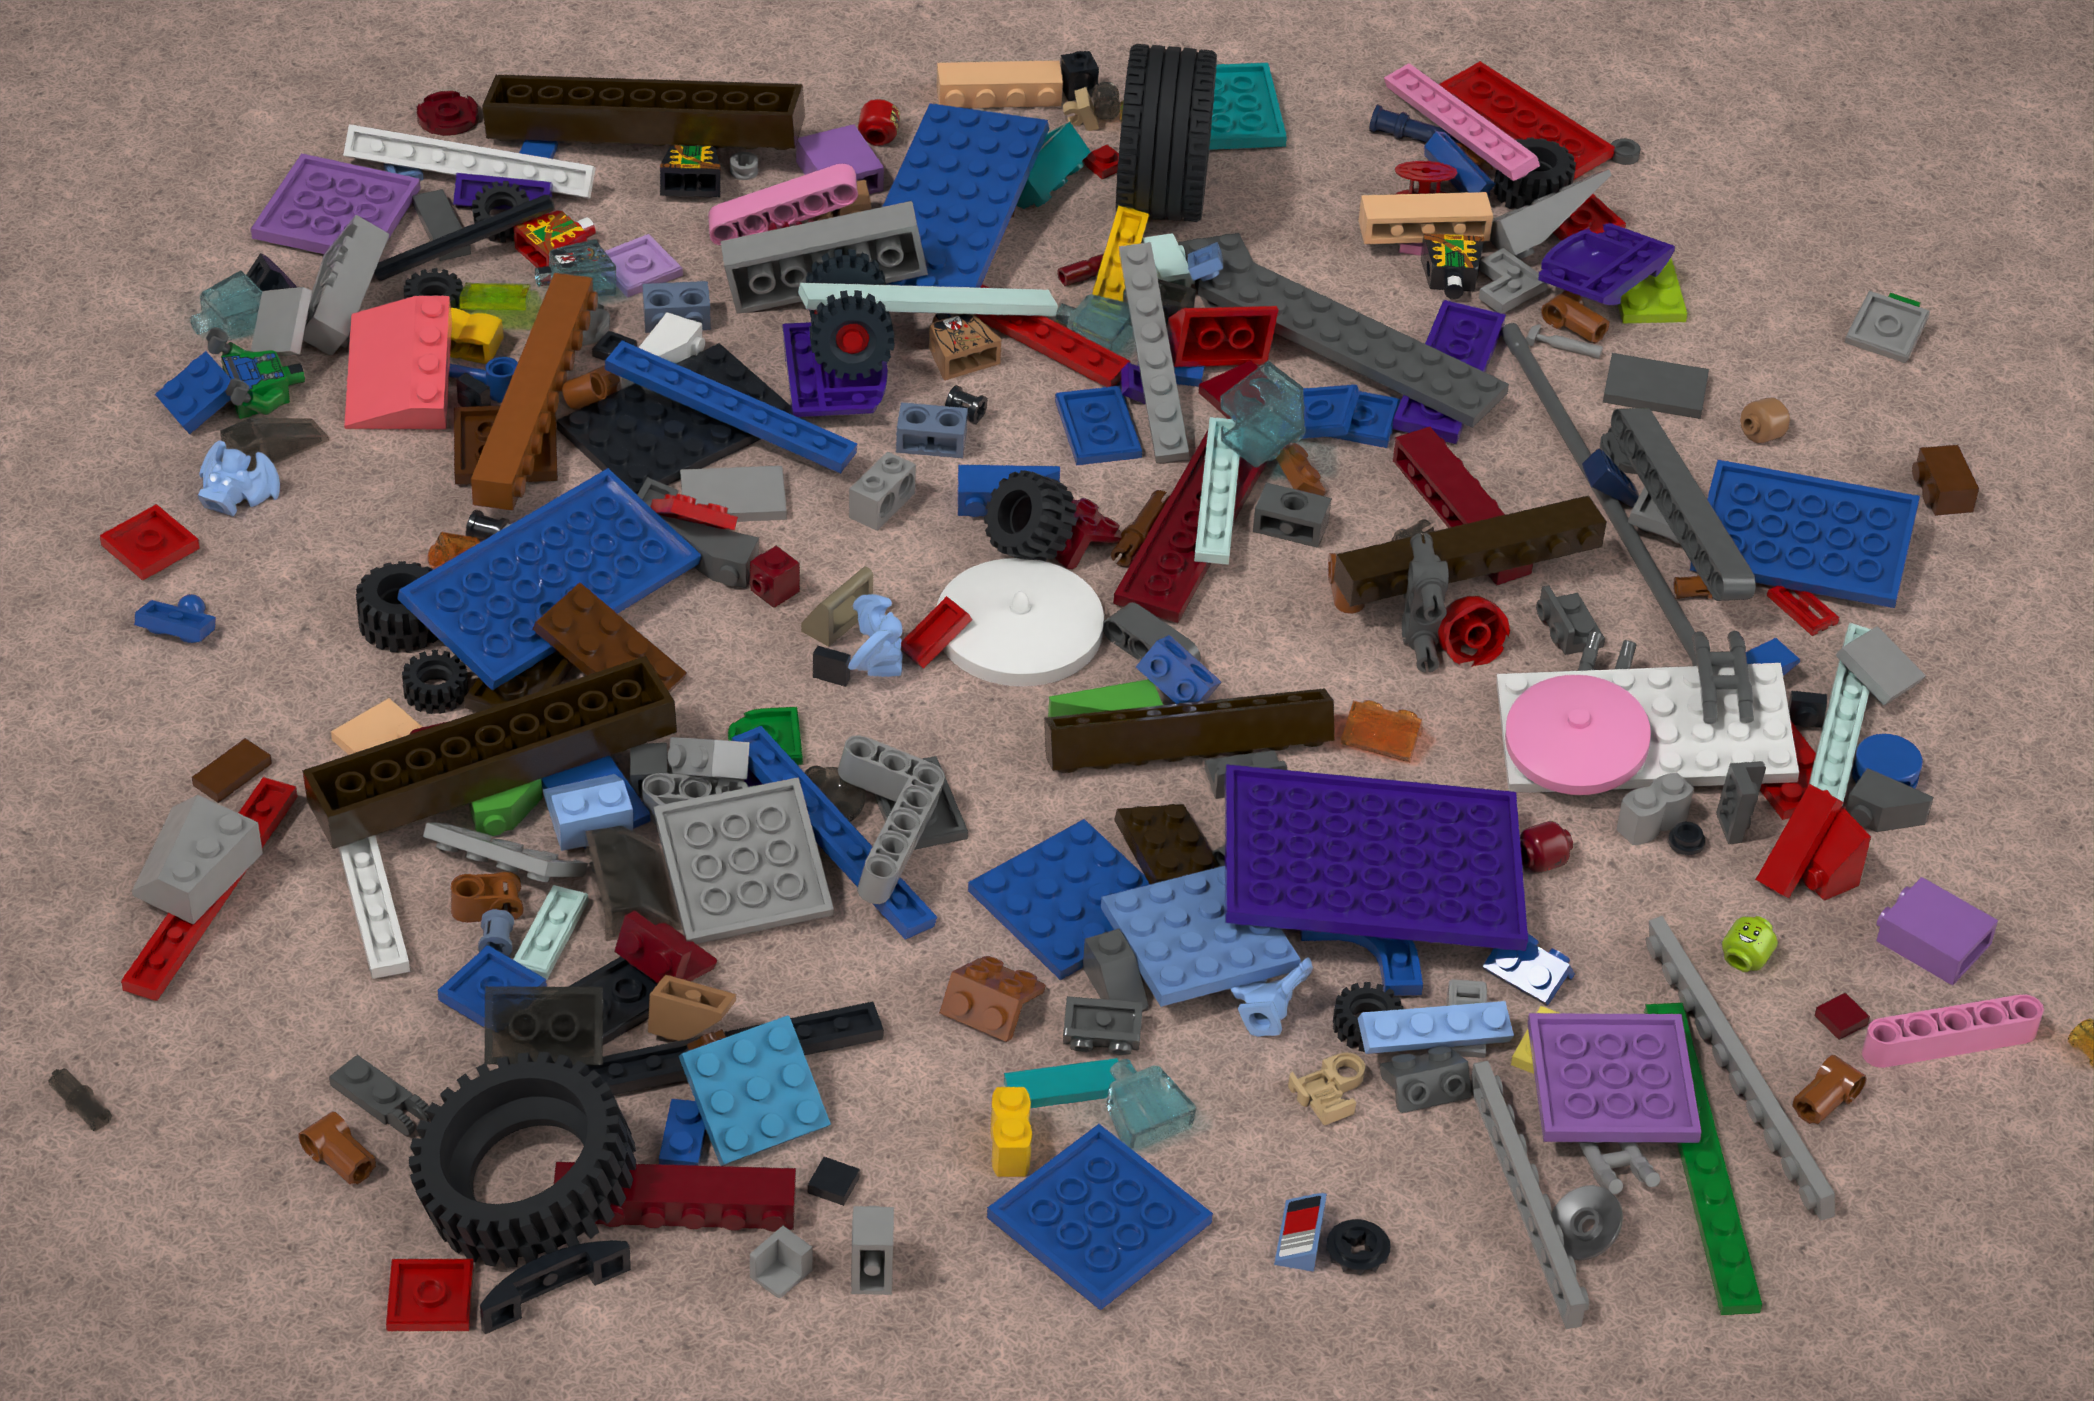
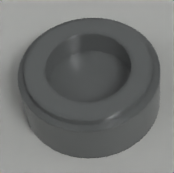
M1621 138L1611 143L1615 147L1614 155L1611 158L1612 161L1622 165H1631L1639 160L1641 148L1635 141Z

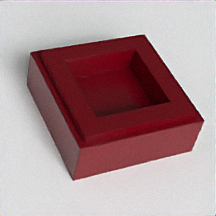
M1846 993L1816 1007L1814 1015L1838 1040L1867 1026L1870 1016Z

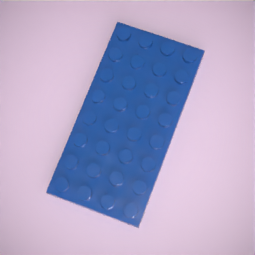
M929 104L882 206L885 207L909 201L913 202L928 275L886 283V285L981 288L1050 129L1048 120Z
M607 468L401 588L397 599L491 690H494L557 651L532 629L535 622L579 582L618 614L700 563L701 554Z

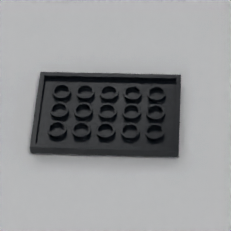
M720 343L699 352L697 356L693 355L676 363L792 415L791 405ZM636 383L606 396L601 401L585 406L556 420L557 430L600 470L604 471L609 468L635 494L639 493L647 477L669 485L681 479L680 470L702 469L761 440L759 437Z

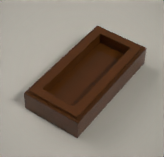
M244 738L193 775L192 784L195 788L219 803L272 764L271 755Z

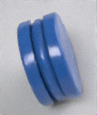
M1875 734L1865 738L1857 747L1852 767V776L1857 784L1866 769L1869 768L1915 789L1922 769V755L1912 742L1903 737L1893 734Z

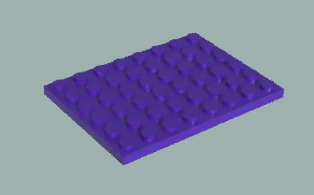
M1226 764L1225 923L1526 951L1528 931L1516 792Z

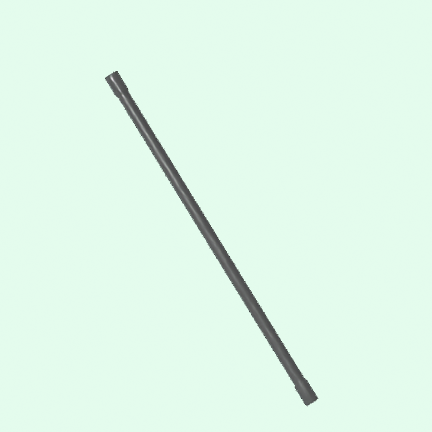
M1516 323L1506 324L1501 329V336L1510 352L1516 357L1588 481L1582 463L1591 455L1590 451L1529 349V344ZM1592 488L1689 655L1692 666H1697L1692 635L1695 631L1634 526L1628 523L1629 518L1617 499Z

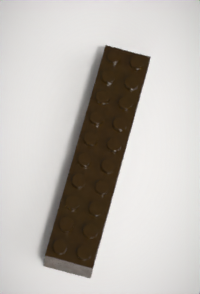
M496 74L482 105L486 139H497L499 141L514 139L559 141L560 143L575 141L589 142L591 144L606 142L620 143L622 145L637 143L651 144L653 146L668 144L713 146L715 148L729 146L744 147L745 149L760 147L787 150L789 148H796L805 119L803 84Z
M644 656L302 770L307 802L332 849H336L677 733L675 701L648 658Z

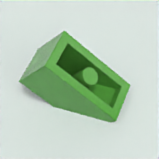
M541 779L469 803L475 831L497 836L504 831L514 830L543 798Z

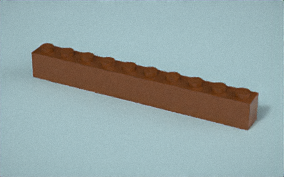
M554 273L472 475L471 486L474 506L513 511L518 497L523 498L526 489V477L531 476L533 473L534 456L541 453L543 433H548L550 429L551 412H556L558 409L559 392H562L563 383L567 381V371L573 370L575 351L581 350L583 331H588L590 326V312L596 311L598 292L593 291V278Z

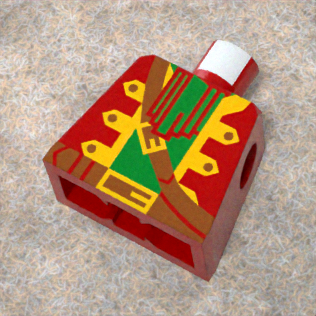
M563 211L550 212L514 227L515 249L536 268L550 266L552 273H545L544 275L552 279L554 273H562L568 269L561 266L552 251L563 249L566 253L561 255L574 253L571 256L581 255L582 257L583 255L584 258L587 257L588 252L585 245H587V238L595 235V226L588 217L575 222Z

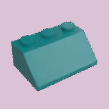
M1070 121L1048 132L1016 206L1023 209L1033 204L1037 208L1042 206L1052 198L1051 191L1058 190L1068 182L1066 178L1068 174H1074L1085 165L1082 160L1091 151Z

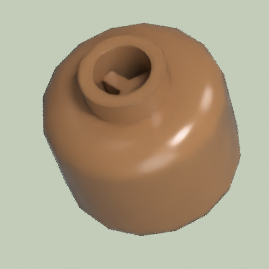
M1773 397L1753 401L1744 407L1740 418L1741 428L1749 440L1755 443H1766L1779 439L1786 434L1789 429L1790 414L1780 400Z

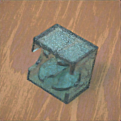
M1270 361L1265 362L1220 396L1221 410L1227 413L1235 423L1234 427L1230 430L1224 426L1221 427V442L1256 468L1267 460H1274L1283 448L1291 442L1296 443L1300 441L1305 434L1303 387Z

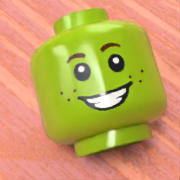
M1744 916L1734 922L1721 945L1724 958L1730 966L1742 972H1749L1750 970L1757 971L1764 967L1776 949L1778 942L1769 921L1760 916Z

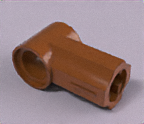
M1564 290L1548 301L1541 309L1542 317L1547 324H1553L1552 327L1556 329L1566 326L1594 344L1603 339L1609 329L1610 321L1584 306L1580 295Z
M604 365L584 375L565 381L562 392L568 406L573 410H577L601 401L606 396L617 392V386L621 380L618 375L606 371Z
M1831 1055L1821 1065L1815 1079L1794 1097L1792 1107L1796 1110L1798 1117L1807 1123L1819 1124L1842 1102L1850 1104L1853 1101L1850 1098L1855 1099L1861 1093L1867 1077L1836 1055Z
M330 1112L298 1135L299 1142L305 1153L309 1156L314 1155L312 1159L315 1162L324 1160L348 1184L356 1183L358 1185L367 1179L376 1167L375 1157L352 1137L347 1123L336 1112Z

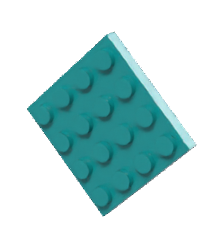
M1269 63L1217 64L1209 150L1286 147L1287 135Z

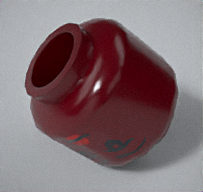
M1553 821L1543 822L1524 829L1520 835L1522 865L1535 873H1543L1567 864L1570 858V850L1573 849V839L1569 831Z

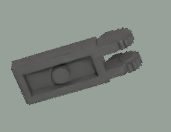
M358 1054L329 1076L330 1086L385 1125L388 1123L404 1136L408 1137L415 1131V1124H413L407 1114L405 1115L402 1112L403 1110H407L420 1120L427 1121L430 1119L426 1112L429 1107L428 1103L418 1095H413Z

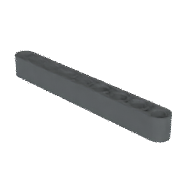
M1649 408L1615 409L1611 417V429L1615 439L1712 597L1716 601L1748 600L1753 598L1756 584L1751 568L1653 412Z

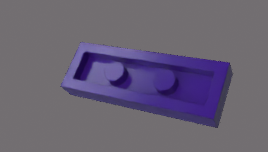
M456 173L453 205L472 207V201L476 200L475 194L478 191L483 194L482 187L486 184L490 189L493 188L492 182L498 181V186H503V181H509L510 188L514 183L519 185V190L524 189L527 197H529V201L543 195L551 197L553 183ZM501 205L493 209L506 211L512 207Z

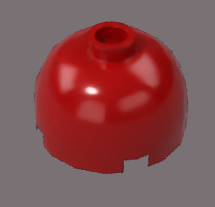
M1465 596L1454 600L1446 607L1447 614L1442 619L1438 630V638L1444 651L1455 663L1460 665V663L1474 661L1471 667L1489 664L1504 650L1502 644L1505 641L1506 635L1509 637L1510 626L1508 618L1495 603L1481 596ZM1467 644L1470 648L1477 649V652L1473 656L1461 652V646Z

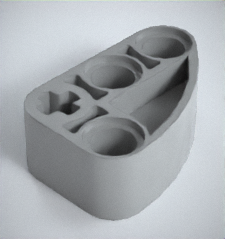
M655 773L644 779L642 783L643 804L651 814V821L656 825L653 813L654 806L748 788V785L738 778Z

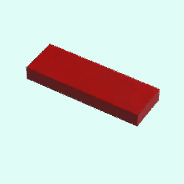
M1809 784L1755 880L1790 898L1843 802Z

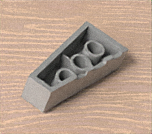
M355 215L325 252L309 304L310 315L305 325L304 341L328 355H333L340 346L345 348L350 342L351 315L360 312L359 308L389 238V233Z

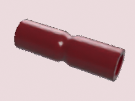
M1104 253L1091 257L1088 260H1082L1058 268V279L1064 286H1068L1089 279L1091 276H1097Z

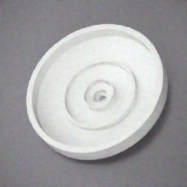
M1006 558L971 567L956 576L945 587L937 603L938 605L947 596L964 609L973 619L943 649L944 653L954 664L967 673L996 684L1037 686L1062 680L1086 666L1095 656L1102 642L1104 613L1095 591L1073 572L1041 560Z

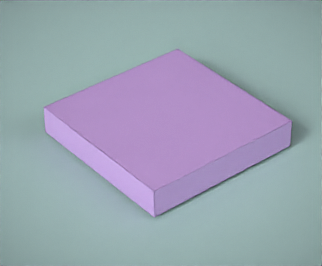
M649 234L594 255V257L600 256L602 258H594L598 260L594 261V264L598 265L597 267L627 298L643 292L642 284L666 283L683 276V268ZM605 259H608V260L610 259L612 262H611V263H607V262L604 261V260H605Z

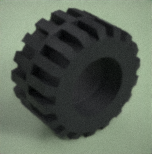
M1543 138L1517 139L1518 143L1537 156L1540 166L1515 181L1496 169L1494 194L1497 195L1499 202H1505V207L1509 209L1513 207L1519 209L1526 205L1531 206L1534 200L1552 193H1558L1561 188L1572 184L1576 162H1574L1573 155L1568 153L1569 150L1565 147H1560L1559 143L1549 142Z
M1020 470V473L1013 472L1009 474L1008 479L1003 478L999 482V488L993 489L990 494L992 499L990 502L987 501L985 508L988 509L987 515L984 516V523L988 524L985 532L986 536L991 538V545L998 548L997 551L1015 558L1045 562L1047 559H1054L1057 557L1058 550L1063 551L1065 549L1066 540L1071 539L1073 532H1071L1072 526H1076L1077 518L1074 517V513L1077 509L1076 504L1072 503L1074 498L1072 493L1067 491V486L1063 483L1027 470Z
M398 561V564H391L390 562L383 564L382 568L375 567L370 570V575L365 574L361 578V583L356 588L358 623L362 636H365L368 643L373 644L376 642V648L384 650L385 647H389L390 652L398 653V649L412 652L413 647L416 646L419 649L427 647V641L434 643L438 640L397 599L401 588L433 569L428 566L421 567V564L416 562L406 564V561Z

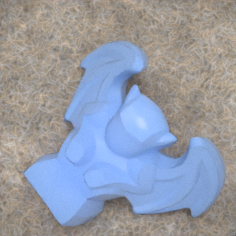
M219 440L210 448L201 466L199 476L203 477V489L200 490L198 498L204 508L230 516L236 514V504L244 499L248 501L250 507L262 503L270 496L276 500L280 493V479L274 464L265 454L257 452L255 470L247 471L246 469L250 464L251 457L249 455L246 456V454L238 449H226L225 442Z
M868 594L861 595L854 601L852 606L858 613L860 632L863 635H868L870 638L858 649L848 665L850 670L868 671V676H901L903 652L901 651L902 640L900 636L903 632L902 623L893 616L892 612L885 616V611L892 605L889 598Z
M1309 957L1304 959L1298 967L1293 969L1283 979L1274 980L1266 983L1267 979L1230 988L1235 998L1246 1002V1004L1239 1005L1238 1011L1251 1035L1257 1037L1280 1035L1282 1031L1280 1020L1287 1016L1288 1003L1292 998L1293 990L1298 984L1305 981L1313 970Z

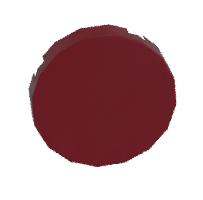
M439 91L430 94L424 98V103L417 106V122L422 129L431 134L441 136L458 135L473 128L479 120L478 104L468 95L467 98L462 97L460 92Z

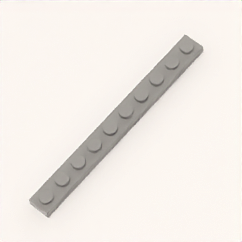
M1660 916L1649 920V937H1646L1645 940L1650 955L1654 959L1659 957L1666 981L1669 985H1676L1679 990V1000L1683 1003L1684 1010L1686 1012L1692 1011L1694 1014L1699 1035L1702 1039L1708 1038L1713 1045L1712 1053L1717 1064L1720 1067L1726 1066L1729 1071V1080L1734 1092L1737 1095L1743 1094L1747 1100L1746 1107L1749 1116L1754 1123H1761L1764 1128V1138L1769 1149L1772 1152L1777 1150L1782 1157L1781 1164L1785 1175L1790 1181L1795 1179L1800 1187L1799 1194L1804 1206L1808 1210L1813 1208L1820 1221L1834 1217L1835 1193L1664 917Z

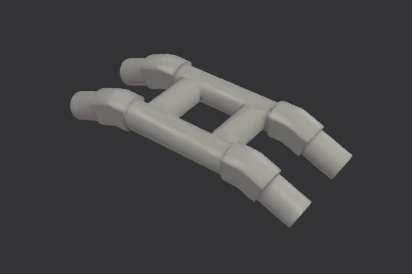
M1578 1142L1594 1172L1593 1176L1597 1183L1612 1194H1618L1623 1189V1183L1616 1177V1173L1612 1170L1613 1168L1630 1165L1632 1173L1639 1181L1644 1182L1649 1187H1655L1659 1184L1660 1175L1653 1170V1166L1642 1155L1636 1142H1618L1622 1151L1601 1154L1596 1143L1601 1142Z

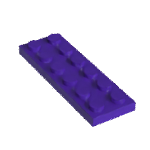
M1443 300L1425 344L1486 372L1501 335V329L1505 325L1506 314ZM1403 395L1393 419V429L1410 433L1430 426L1445 442L1457 444L1464 427L1463 423Z

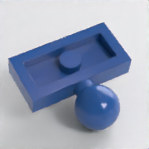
M188 594L179 600L177 606L150 600L135 612L134 625L147 628L149 632L154 634H169L180 637L184 642L196 643L202 641L215 630L216 617L204 614L205 604L199 596Z

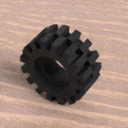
M498 181L492 182L493 188L491 189L486 184L482 187L483 194L478 191L475 194L476 200L472 201L474 223L491 217L490 211L497 206L507 205L513 208L528 202L529 197H527L524 189L519 190V185L515 183L510 188L509 181H503V186H498ZM514 227L490 236V241L495 242L497 238H500L501 243H506L507 237L514 241Z
M432 268V272L427 273V270L424 269L420 270V276L415 272L411 275V279L407 278L405 281L404 299L413 296H449L451 308L464 309L463 285L461 279H457L455 273L449 275L448 270L445 269L438 273L437 268Z
M431 650L432 655L427 656L424 651L419 653L420 659L413 656L410 658V664L405 663L403 667L404 698L407 699V703L410 706L415 705V710L419 712L426 708L427 714H433V709H439V714L445 713V707H449L451 711L456 709V702L461 705L464 702V696L468 693L466 665L462 661L460 662L456 655L450 658V652L448 651L438 655V650ZM432 679L446 680V682L438 685L424 683Z
M1364 982L1363 988H1360L1358 983L1352 984L1351 991L1346 987L1342 990L1341 996L1338 995L1336 998L1333 1030L1334 1033L1338 1032L1337 1038L1341 1042L1347 1039L1346 1046L1351 1049L1357 1044L1359 1045V1051L1365 1052L1358 1018L1354 1016L1355 1014L1403 1009L1399 996L1394 998V991L1390 988L1383 992L1384 985L1378 983L1376 989L1370 988L1371 982Z

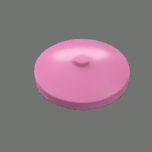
M1564 675L1549 678L1531 686L1515 700L1506 720L1505 741L1508 754L1514 765L1534 783L1559 793L1591 795L1617 788L1637 774L1649 752L1651 730L1648 716L1641 704L1622 687L1593 676Z

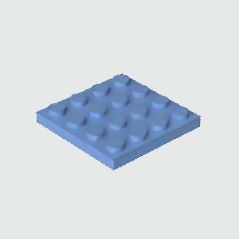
M1225 866L1101 897L1102 911L1113 929H1120L1135 954L1139 972L1160 1007L1287 974L1298 967L1301 962L1300 957L1282 929L1225 923Z

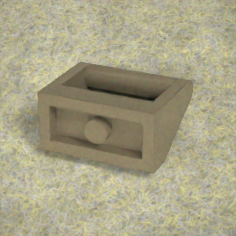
M864 566L823 600L801 623V632L829 647L858 623L857 610L853 609L852 605L861 595L873 594L872 570Z

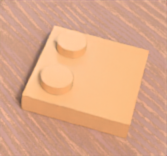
M388 698L332 730L331 737L333 742L350 755L410 735L412 730L422 726Z

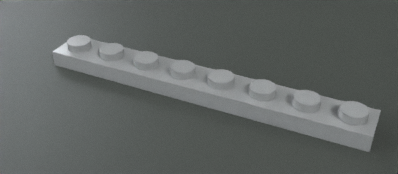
M1151 242L1119 246L1121 268L1156 463L1189 460V449Z
M1489 1061L1473 1063L1470 1081L1471 1092L1565 1328L1581 1327L1584 1312L1589 1309L1588 1294L1585 1287H1579L1576 1279L1574 1259L1571 1255L1567 1256L1563 1247L1562 1229L1559 1224L1554 1225L1551 1217L1549 1197L1547 1194H1542L1539 1188L1537 1168L1535 1164H1530L1527 1158L1525 1138L1523 1134H1518L1516 1131L1513 1108L1510 1104L1506 1105L1503 1098L1501 1079L1498 1075L1494 1076Z

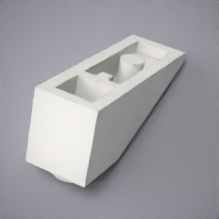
M667 312L639 348L675 364L693 355L697 356L705 347V339L702 338V323ZM621 377L622 389L634 384V382Z

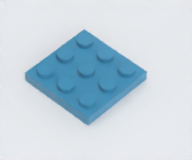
M789 1015L679 1055L680 1062L721 1166L831 1125Z

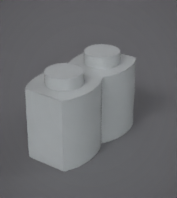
M1669 773L1655 779L1650 787H1641L1629 792L1622 800L1616 830L1632 845H1641L1652 841L1659 835L1660 831L1672 830L1678 823L1687 820L1694 788L1678 773Z

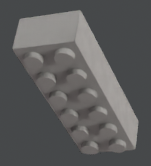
M912 201L720 241L724 267L737 314L801 302L802 299L798 294L800 283H806L807 273H812V265L815 261L819 264L822 263L823 255L828 253L830 258L835 257L834 250L841 249L842 255H848V249L856 250L857 257H860L862 252L869 255V262L875 260L879 264V270L883 271L886 283L928 275Z

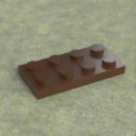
M580 582L539 618L532 629L585 675L646 656L670 693L684 680L687 674L685 670Z

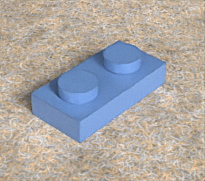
M1218 242L1188 254V270L1193 281L1201 278V281L1210 280L1219 275V270L1223 269L1222 252Z

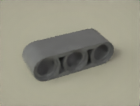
M1128 603L1103 621V632L1106 638L1137 660L1142 659L1157 640L1168 635L1199 662L1201 660L1199 649L1195 643L1136 603Z

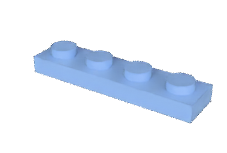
M1506 1001L1363 1012L1358 1017L1365 1054L1431 1049L1438 1046L1456 1047L1510 1042L1514 1037Z

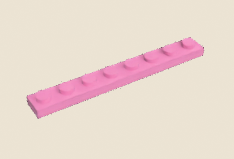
M1410 63L1384 77L1388 89L1511 180L1515 181L1518 178H1522L1540 166L1538 158L1534 153Z

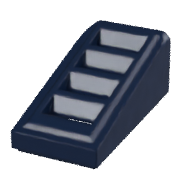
M1596 449L1582 463L1591 487L1634 507L1639 498L1634 483L1604 451Z

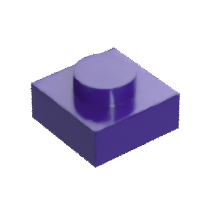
M1128 362L1121 369L1122 395L1145 404L1139 366Z

